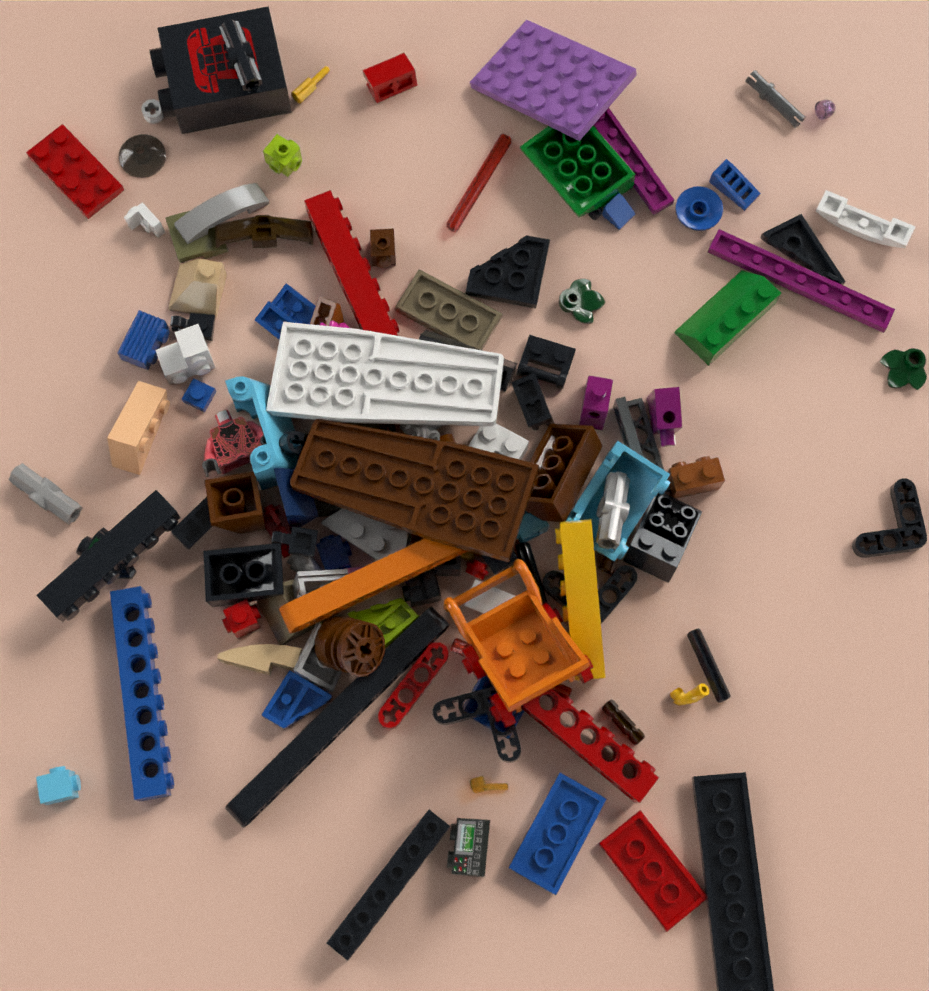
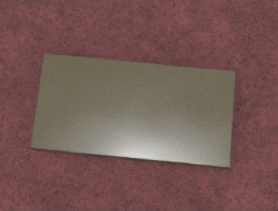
M420 269L395 306L396 312L427 329L483 350L503 317V314Z

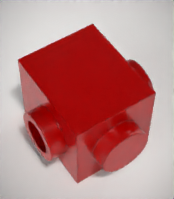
M247 599L223 610L226 618L222 619V622L227 632H233L237 639L261 628L258 619L262 618L256 604L250 605Z

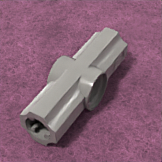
M23 463L12 470L8 480L21 491L28 494V497L44 510L51 511L68 525L76 521L80 516L83 508L76 501L65 495L63 490L46 477L42 478Z
M610 472L607 475L604 496L601 498L596 515L600 519L596 543L604 549H616L619 546L622 526L629 514L630 505L626 501L630 479L627 477V474L622 472Z

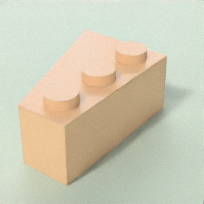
M141 381L137 382L107 437L112 467L137 475L141 474L162 418L169 410L170 401L167 400L166 389Z

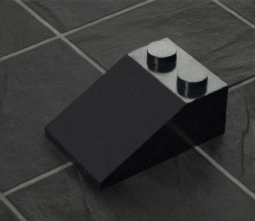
M281 543L203 551L205 599L210 606H230L246 599L248 602L284 595Z

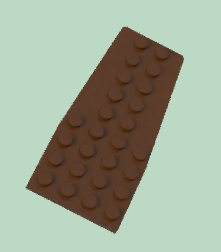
M316 419L312 424L290 484L296 492L425 539L509 562L538 474L539 465L466 445Z

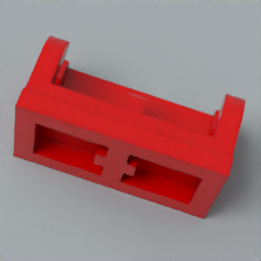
M405 53L362 70L368 82L366 86L376 103L418 86L415 68Z

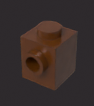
M394 228L370 230L372 266L388 268L391 265H396Z

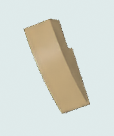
M249 645L221 652L218 654L217 659L221 663L271 676L273 666L293 671L303 650L302 648L287 645Z

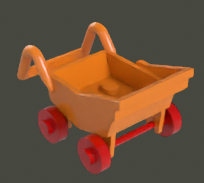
M516 559L513 566L455 598L447 597L444 600V610L450 613L463 638L468 644L473 645V647L469 645L461 650L465 658L461 662L467 673H473L477 680L487 675L497 691L496 694L489 697L493 705L489 709L496 722L502 721L506 728L516 723L512 712L516 711L518 713L522 711L521 705L568 679L571 683L575 681L574 677L577 676L585 684L594 679L591 672L593 665L590 659L581 652L561 625L563 620L556 608L552 610L548 603L542 605L538 586L523 560ZM520 574L527 588L526 591L472 621L466 622L459 609L460 605L507 579Z

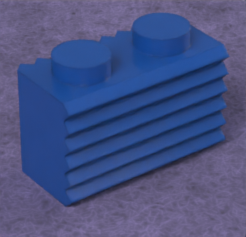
M138 310L117 352L121 360L149 370L150 366L154 365L158 360L155 350L159 349L162 343L165 344L169 338L170 331L166 321Z

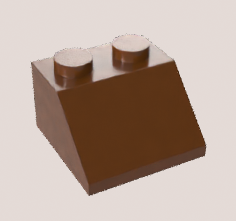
M254 471L204 480L211 526L239 534L266 530L258 482Z

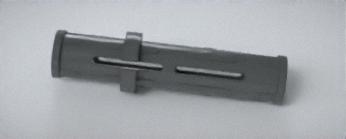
M756 70L750 75L757 82L751 77H747L745 82L760 94L759 97L762 100L768 101L770 105L783 115L794 128L800 125L794 116L800 121H804L806 116L787 101L775 89L773 83L769 84Z

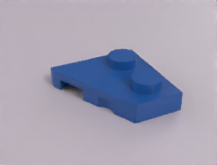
M289 670L263 711L262 716L285 730L329 702L333 696Z

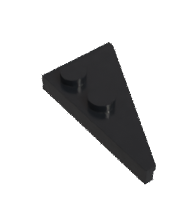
M802 214L762 233L761 239L807 269L841 285H844L846 282Z

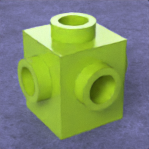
M276 134L263 150L265 162L277 174L282 173L289 177L302 164L299 145L293 140H286L279 134Z

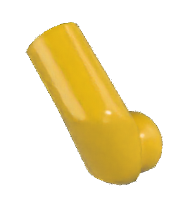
M702 683L689 692L684 693L683 689L678 687L670 692V697L674 700L673 703L678 706L696 703L709 694V688L706 684Z

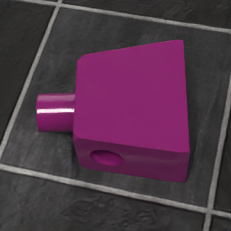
M588 376L579 425L593 426L594 429L603 431L608 414L613 384L612 379ZM595 412L600 416H591L588 413Z
M680 388L654 389L647 396L653 434H660L661 447L676 446L675 432L682 428ZM663 417L666 418L669 421V423H666L663 420Z

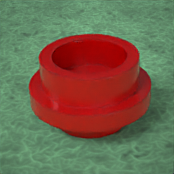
M476 559L472 563L467 561L466 573L481 580H484L486 575L489 576L490 572L486 570L488 565Z

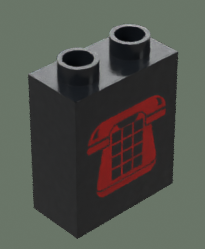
M269 6L157 28L161 47L149 49L151 62L156 78L167 76L169 88L157 90L164 119L176 116L182 134L292 113ZM230 19L239 21L246 42L249 41L256 60L255 64L262 79V85L255 91H243L237 73L231 67L226 52V45L219 29L224 21Z

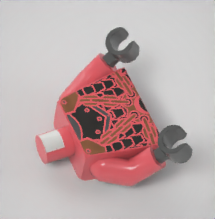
M228 410L217 413L215 418L219 426L210 430L211 437L206 441L204 462L202 463L206 477H209L208 473L212 470H216L217 474H220L221 470L222 474H225L250 463L251 452L255 448L267 444L262 427L253 421L246 422L243 417L233 420Z

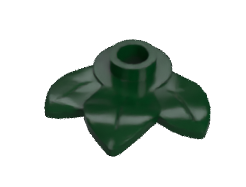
M588 279L573 281L570 288L564 290L559 296L560 308L567 313H572L577 321L586 324L593 323L592 312L600 309L605 304L603 296L597 291L591 290V281Z
M915 348L908 349L905 352L891 350L881 358L880 363L890 369L887 381L891 388H901L909 383L914 389L919 390L925 384L927 379L924 370L926 357L921 350ZM909 358L914 359L916 361V364H912L909 361Z

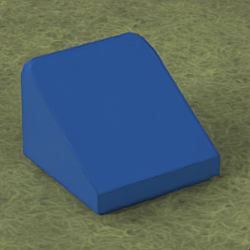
M618 193L603 208L602 216L620 230L636 213L625 198Z

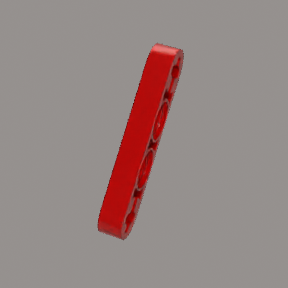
M440 642L430 644L378 713V719L382 727L386 729L398 727L446 664L449 651L444 644ZM440 648L443 650L442 656L444 658L442 660L437 658L432 665L437 668L433 671L428 664L422 662L426 659L429 663L433 657L431 651H438ZM417 669H426L429 672L428 680L425 682L416 681L414 673ZM401 690H411L413 692L412 701L402 703L398 698ZM394 700L399 707L405 710L401 713L398 709L394 715L397 720L385 723L386 718L383 714L385 712H392L395 706L391 702Z

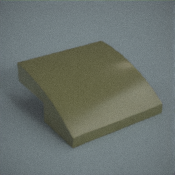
M189 211L165 217L180 263L200 256L208 259L228 252L226 244L216 248L215 226L208 229L207 235L189 244L185 242L174 226V223Z

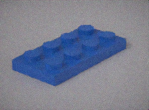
M559 773L514 856L509 869L552 894L557 895L606 798L566 775Z

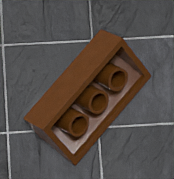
M549 424L530 460L531 463L539 465V470L526 507L527 512L542 521H566L603 447L593 426Z

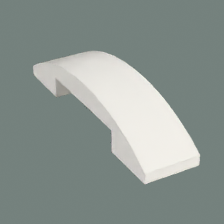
M827 190L825 191L816 212L827 221L865 240L891 247L906 248L916 226L893 218L891 222L848 205L847 198Z

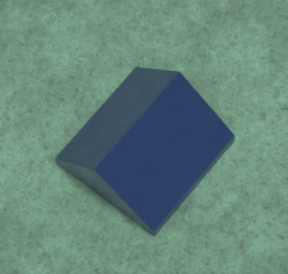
M276 468L274 469L290 531H292V527L301 528L317 518L318 512L313 497L292 489L290 480L295 469Z

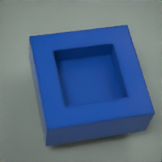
M193 378L182 397V401L206 412L217 391L214 387Z

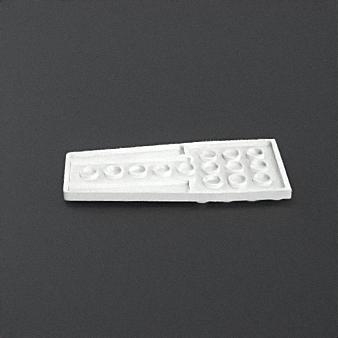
M283 322L266 411L273 416L311 420L324 419L341 423L494 426L497 421L504 357L499 353L360 329Z

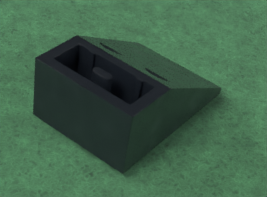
M658 493L652 499L623 561L669 583L681 561L702 511L665 493L663 495Z

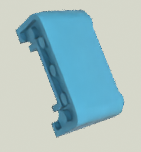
M243 376L226 380L228 392L233 399L237 412L244 410L251 415L252 419L259 418L267 444L255 448L250 456V462L261 490L278 486L274 469H295L299 458L284 454L279 446L280 437L283 434L295 431L291 417L273 416L266 411L271 385Z
M617 441L576 502L566 521L591 519L594 550L614 562L616 558L621 560L629 548L625 545L629 535L652 499L658 493L664 494L670 484V481L667 480L670 474ZM610 472L625 473L630 479L626 503H629L630 509L627 519L622 526L620 544L616 549H604L596 543L600 519L596 515L601 498L604 496L606 478Z

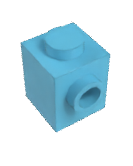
M65 766L49 769L50 774L36 777L40 804L50 805L79 798L78 791L81 790L80 778L78 774L75 775V771L66 770Z

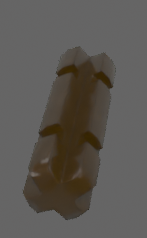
M611 699L605 703L602 710L606 715L612 717L611 720L625 735L629 736L628 739L634 745L639 744L645 738V734L639 728H635L636 724L623 710L618 709L619 706L614 700Z

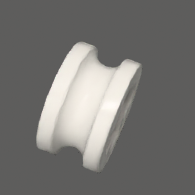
M150 99L143 103L141 111L148 123L156 124L163 120L164 117L158 100ZM155 108L156 114L151 115L150 109Z

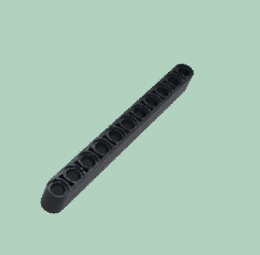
M432 606L422 613L385 650L382 662L375 671L368 676L357 677L227 804L225 809L243 828L249 825L423 654L426 648L448 629L450 624Z

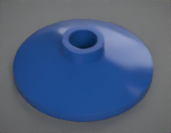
M696 186L688 188L680 194L676 202L675 209L678 219L684 226L692 230L704 231L711 229L718 224L723 215V203L720 197L713 190L706 187ZM699 210L702 214H696L694 211Z

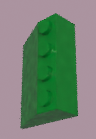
M547 126L520 146V150L578 218L608 204L618 193L623 195L634 187L635 173L594 126L589 129L580 141Z

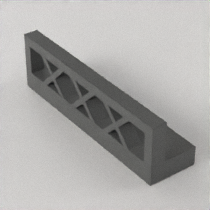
M625 397L615 399L613 409L624 445L643 456V450L652 454L655 460L653 463L664 470L642 398L626 401ZM638 406L640 417L637 421L632 419L629 408ZM636 428L646 432L647 439L644 444L639 442ZM668 486V488L666 489L665 492H669V491H670V487H669V486Z

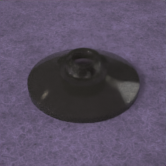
M140 134L129 138L124 142L119 151V162L123 170L129 175L138 178L150 177L161 170L166 161V151L161 141L147 134Z

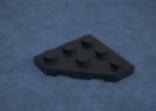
M526 235L515 245L508 249L506 247L490 257V260L473 267L470 269L465 294L536 309L550 240Z

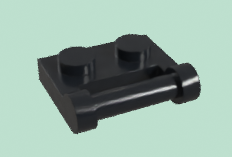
M529 335L516 375L524 377V375L528 376L535 373L537 379L556 384L557 388L563 389L576 349ZM528 362L551 368L561 373L557 375L528 366Z

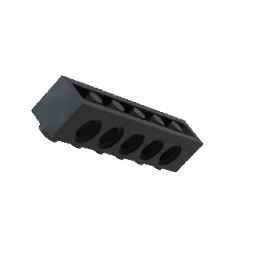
M429 809L326 944L349 961L449 830L450 825Z

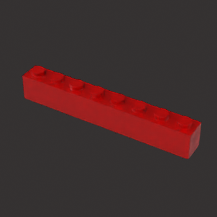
M331 190L304 200L309 219L360 330L398 336L397 333L400 332L395 319H390L387 313L390 312L389 305L385 298H380L378 293L381 291L376 278H371L369 274L371 267L367 258L361 257L359 251L362 248L357 237L353 238L350 233L352 226L348 217L343 218L341 211H343L340 199L338 197L334 198Z

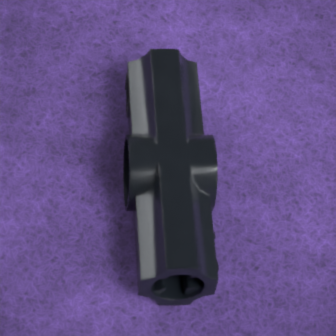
M232 19L224 21L219 29L226 45V52L233 70L235 69L243 91H255L262 85V79L255 64L256 60L249 41L246 42L239 21Z

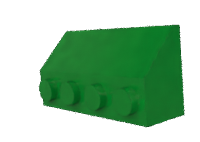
M741 270L675 330L674 333L709 366L776 304L781 292L764 276Z

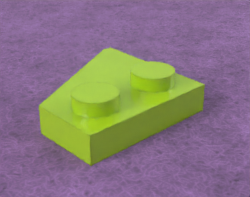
M403 598L391 600L387 604H376L362 611L356 612L354 610L348 613V616L351 618L375 624L383 633L385 648L419 617Z

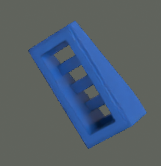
M727 159L712 173L709 183L744 211L761 194ZM725 173L727 176L723 179L721 176ZM732 179L735 182L730 186L728 183ZM740 185L742 189L737 193L735 189ZM746 191L750 193L745 200L741 198Z

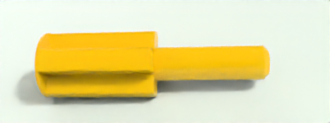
M325 66L312 79L307 77L291 92L292 98L299 104L317 89L316 84L330 72V68Z

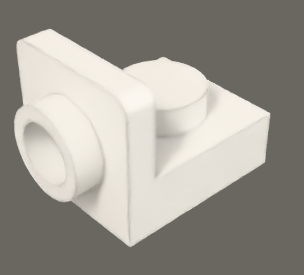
M143 202L138 206L132 207L127 215L124 216L131 230L141 224L147 233L153 232L157 238L165 233L161 222Z

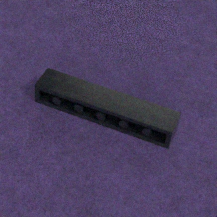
M155 490L36 596L60 621L71 620L79 613V608L85 602H91L99 595V590L103 586L113 583L119 577V572L126 566L130 567L136 563L140 553L145 549L154 547L159 541L158 537L165 531L169 532L175 528L178 520L181 518L180 515Z

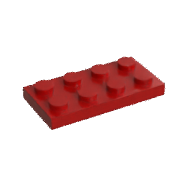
M63 124L26 152L36 166L87 219L91 218L124 191L123 185Z

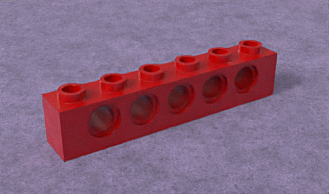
M551 688L521 705V709L634 803H640L659 779L654 774L656 769L645 760L640 762L633 756L635 752L624 743L619 745L613 740L614 734L604 726L601 728L596 726L592 722L594 718L585 710L581 709L578 711L572 706L573 700L563 692L558 694ZM542 696H547L551 699L552 707L550 710L541 708L539 700ZM562 713H568L572 717L570 727H564L561 724L560 716ZM583 730H588L592 733L593 740L589 745L581 740ZM604 747H609L613 751V758L609 762L602 758L601 752ZM625 764H630L633 767L634 774L630 779L625 778L622 773V768Z

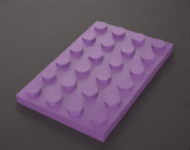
M526 19L470 81L472 89L580 141L637 76V72L634 67Z

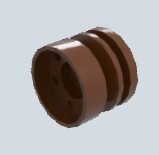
M337 615L324 621L318 629L315 637V653L323 666L353 676L363 677L375 671L382 662L385 653V639L382 631L375 624Z

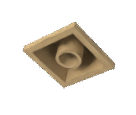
M196 259L180 264L168 309L188 314H212L217 318L227 278L224 264L205 259Z

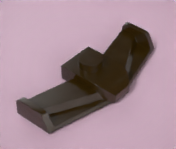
M256 215L254 217L220 223L215 226L216 248H220V245L247 239H252L253 248L277 247V238L305 241L313 245L311 221Z

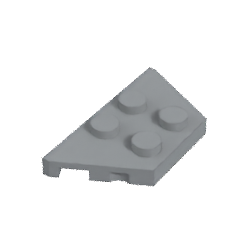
M343 508L321 522L325 527L376 560H380L409 545V532Z

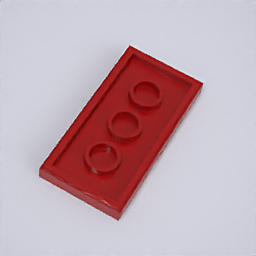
M641 810L598 843L666 932L707 899L706 893Z

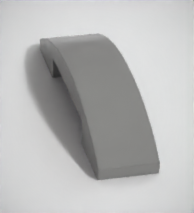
M257 183L246 184L225 191L203 202L176 221L174 226L185 242L189 244L207 235L208 229L246 210L248 213L260 209L268 205L269 200Z

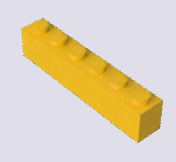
M592 520L560 522V528L555 529L556 543L562 544V554L558 555L559 570H564L565 580H560L561 596H566L567 606H562L564 622H569L570 632H567L581 652L590 659L593 665L591 672L594 679L606 678Z

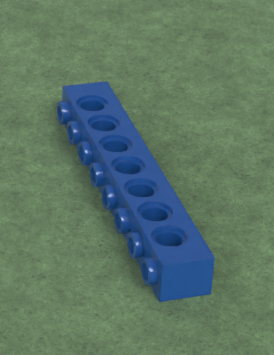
M141 586L110 591L134 800L145 801L171 796V789H174V778L172 773H168L167 763L171 762V753L169 746L165 747L164 736L168 735L166 721L162 720L161 710H164L165 706L163 695L158 692V684H161V674L159 668H155L154 659L158 658V649L156 643H152L151 633H155L153 618H149L148 608H152L151 596ZM134 610H138L139 617L137 620L128 621L129 614ZM137 635H141V644L137 647H132V639ZM144 660L146 663L144 670L135 673V664L138 661ZM148 686L149 692L147 696L139 699L137 696L139 688ZM150 711L152 714L151 721L148 724L142 725L140 722L141 715ZM153 737L155 740L154 748L150 751H145L143 747L145 740ZM156 763L158 773L156 776L149 778L147 776V768L151 764Z

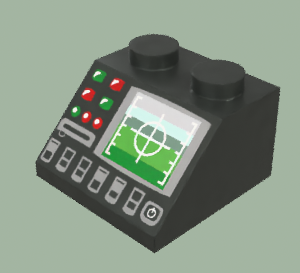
M457 818V824H451L450 840H454L455 845L454 852L448 851L447 868H452V874L485 877L490 820Z

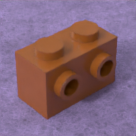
M704 456L690 464H686L685 461L671 465L672 468L668 470L670 474L667 479L670 481L669 492L671 497L675 499L718 490L725 482L718 457L710 459V456Z

